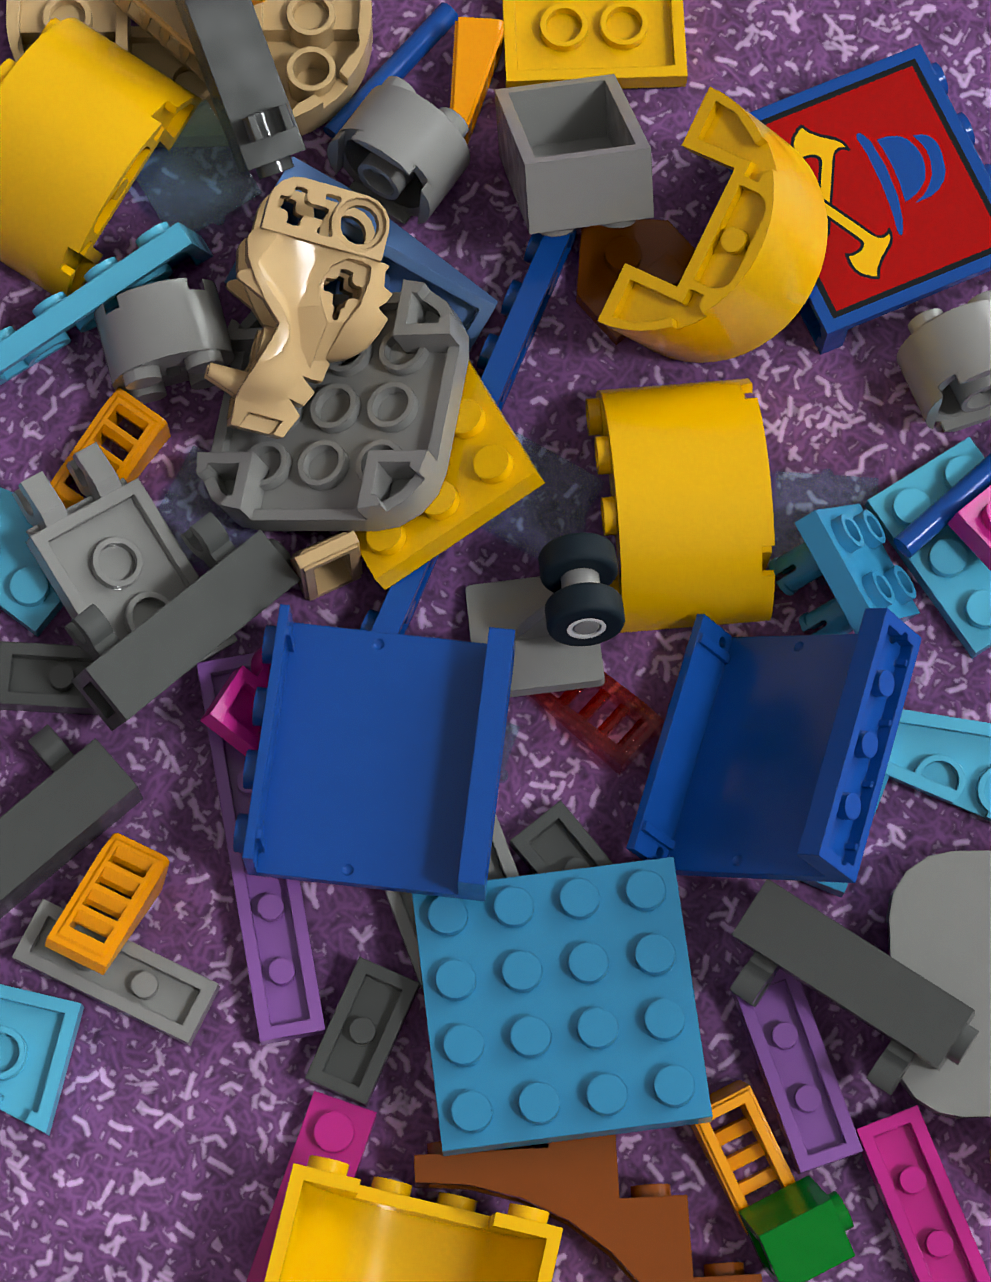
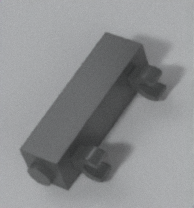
M175 0L239 173L256 169L260 180L293 168L294 164L290 155L306 150L252 1Z
M209 512L184 532L181 538L187 547L207 564L210 570L125 638L120 640L116 636L105 615L94 604L86 608L64 627L73 641L94 660L91 665L74 677L71 682L111 731L130 719L301 580L293 570L290 560L292 558L281 543L272 538L268 539L260 529L236 548L230 541L221 522Z
M48 724L28 740L29 744L33 747V751L53 774L0 817V919L143 800L138 786L96 738L76 755L69 750Z
M769 879L765 881L731 934L736 941L753 951L754 954L735 979L730 991L756 1007L769 988L774 976L781 969L881 1033L891 1041L866 1079L889 1095H892L915 1056L938 1071L941 1070L947 1059L959 1065L979 1033L977 1029L969 1025L975 1016L973 1008Z

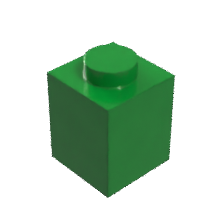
M809 1175L738 1211L764 1270L774 1282H806L855 1256L845 1232L854 1227L847 1207L836 1191L826 1194Z

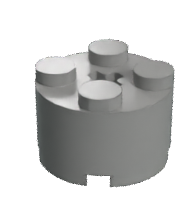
M389 76L382 85L374 87L331 140L327 147V156L336 174L343 166L354 181L349 188L354 192L368 195L378 200L386 209L389 219L405 224L411 216L418 217V224H422L429 219L470 164V151L464 139L469 128L466 121L456 111L448 107H440L438 109L428 100L416 94L412 86L405 80L397 76Z
M187 278L158 281L127 290L117 295L119 308L108 314L103 304L95 310L94 317L112 387L115 390L119 387L141 403L146 404L166 397V386L190 381L191 388L195 390L215 386L204 378L207 364L210 365L211 362L229 366L234 361L235 355L217 287L213 281L202 279L204 290H189Z
M991 290L976 295L967 304L944 313L938 308L926 310L915 316L908 324L911 335L899 348L896 360L927 426L931 429L934 428L935 422H940L944 432H956L991 420Z

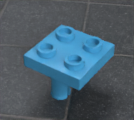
M860 504L814 510L796 521L795 525L804 542L769 562V569L774 570L775 576L780 573L787 574L796 568L795 571L776 582L779 588L789 596L795 594L798 589L818 577L824 576L835 597L799 617V623L803 632L811 628L817 629L827 623L825 627L811 635L848 634L852 631L858 634L864 611L867 608H888L903 622L920 614L913 601L916 598V590L912 580L903 568L898 565L894 566L882 545L885 543L886 537L881 524L870 511L863 510Z

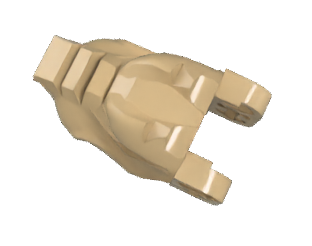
M291 177L282 180L260 203L255 214L251 232L238 245L236 250L235 269L237 279L228 281L226 288L251 309L263 329H258L256 332L249 364L244 371L210 362V365L207 364L204 374L206 380L231 395L227 415L228 427L270 438H283L300 417L295 407L301 408L305 406L315 393L307 382L321 383L330 365L329 363L345 361L367 349L380 334L388 318L379 307L389 300L392 293L384 287L385 274L390 266L381 262L389 234L390 220L386 209L378 200L368 195L312 179ZM326 197L336 199L338 202L327 200ZM283 202H289L294 205L293 215L301 218L297 226L287 223L288 212L281 208ZM314 208L325 211L326 214L322 220L314 218ZM357 208H363L372 214L376 222V233L371 219ZM341 218H350L358 223L363 232L362 244H355L343 235ZM336 279L340 281L339 291L348 295V299L343 304H339L334 308L332 305L333 294L325 291L324 287L330 281Z

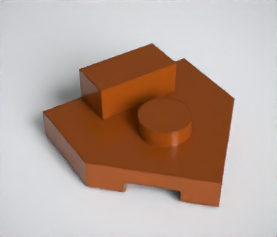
M641 219L624 228H608L602 225L582 227L576 303L610 340L617 345L626 336L599 323L597 320L624 264H629L678 287L695 248L668 220Z

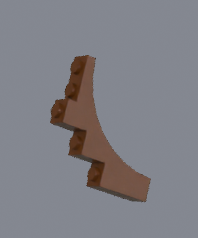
M616 1134L546 1143V1148H534V1145L450 1156H443L441 1141L427 1143V1154L414 1155L416 1188L470 1190L547 1211L550 1218L567 1225L609 1256L631 1282H762V1274L745 1275L744 1262L703 1265L704 1277L693 1278L688 1196L671 1195V1184H644L630 1187L631 1198H620Z

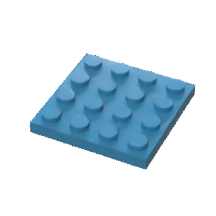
M674 857L492 879L487 881L485 901L412 893L443 1156L712 1122V1108Z

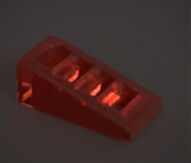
M605 672V683L602 686L595 687L599 691L578 713L569 706L585 688L567 690L559 698L551 692L529 695L619 775L659 734L665 721L641 699ZM610 700L617 708L598 728L594 727L588 721ZM628 716L635 724L616 744L608 736Z

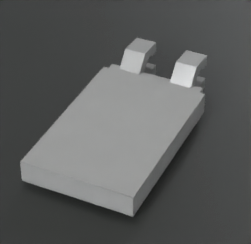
M97 442L76 452L73 455L74 460L66 465L79 490L87 498L65 509L62 500L43 471L20 482L18 485L19 489L14 491L12 495L28 523L33 526L26 531L29 536L26 544L72 620L90 605L94 604L105 615L116 636L122 640L199 579V576L139 478L129 483L124 478L119 480L116 471ZM233 634L200 662H205L238 641L236 636Z

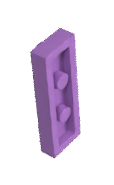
M779 969L756 1007L732 993L797 1175L863 1152L801 982Z

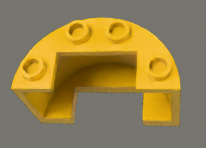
M56 17L51 19L41 32L39 38L25 51L17 62L8 58L0 66V261L52 295L63 291L66 296H69L85 285L84 275L97 265L103 256L102 253L93 247L157 145L159 144L170 151L202 99L80 20L72 17L64 20H59Z
M709 87L681 146L691 153L733 170L732 175L678 287L625 263L597 320L599 323L670 359L694 363L717 362L746 354L760 347L783 330L798 314L815 287L825 258L828 235L827 212L823 193L812 169L801 154L731 98Z
M748 378L597 390L596 398H586L588 435H600L595 436L594 439L597 474H609L611 497H601V519L604 536L615 535L618 574L609 586L620 593L623 601L625 624L620 633L693 627L697 614H705L718 625L771 620L774 604L775 573L774 570H766L772 554V546H775L771 477L765 431L758 398L745 399V393H753L752 382Z
M309 1155L307 1166L293 1163L264 1281L552 1282L563 1228L547 1224L549 1212L525 1205L510 1203L507 1214L495 1212L488 1216L475 1212L478 1201L455 1194L439 1192L436 1203L410 1197L412 1185L397 1180L374 1176L371 1187L360 1185L361 1179L347 1176L349 1164L330 1158Z

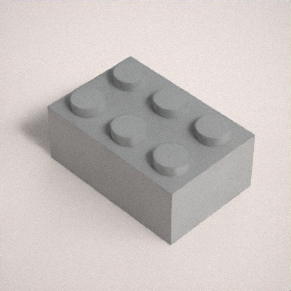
M615 74L494 89L499 157L529 234L540 233L544 236L558 237L571 233L575 228L597 225L608 228H624L634 224L636 220L654 218L651 147Z

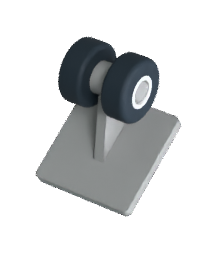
M579 532L566 534L551 540L540 551L538 557L540 576L473 584L466 587L465 593L471 642L487 644L489 627L516 630L515 658L510 697L599 687L605 683L600 643L615 637L625 624L622 597L616 589L609 586L618 574L616 551L610 540L594 533Z

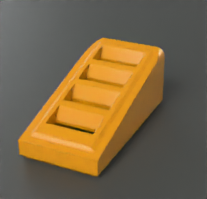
M458 17V21H455L450 109L460 114L468 125L469 131L464 136L467 145L469 144L502 54L504 21L500 19Z
M118 387L100 409L50 482L62 500L65 509L85 499L68 487L74 479L66 465L74 460L73 455L76 452L97 442L116 471L119 480L124 478L129 483L137 479L171 437L168 423L160 415ZM123 418L143 431L138 440L118 426ZM107 438L128 452L124 461L101 446Z
M113 833L95 858L47 936L45 947L104 975L159 896L168 871L169 859L165 855L120 833ZM106 885V886H108V887H111V888H113V889H115V890H117V891H119V892H121V893H123V894H125V895L131 897V900L128 899V898H126V897H124V896H122V895H120V894H118V893H116V892H114V891H112V890H110V889H108V888H106V887H104V886ZM92 906V907H94V908H96V909H98V910H100V911H102V912H104V913H107V914H109V915H111V916L117 918L118 921H116V920H114V919H112V918H110V917H108V916H105V915H103V914H101V913H99V912H97V911H95V910H93V909H91V908H89V907ZM79 924L107 939L103 943L74 928Z
M736 1080L709 1094L713 1115L712 1120L737 1107H740L744 1116L716 1131H713L710 1123L693 1124L690 1126L743 1230L748 1235L738 1211L749 1206L745 1196L775 1180H778L782 1189L796 1181L751 1086L742 1080ZM750 1131L753 1132L757 1141L725 1156L721 1146ZM763 1156L766 1157L770 1166L737 1182L733 1171Z

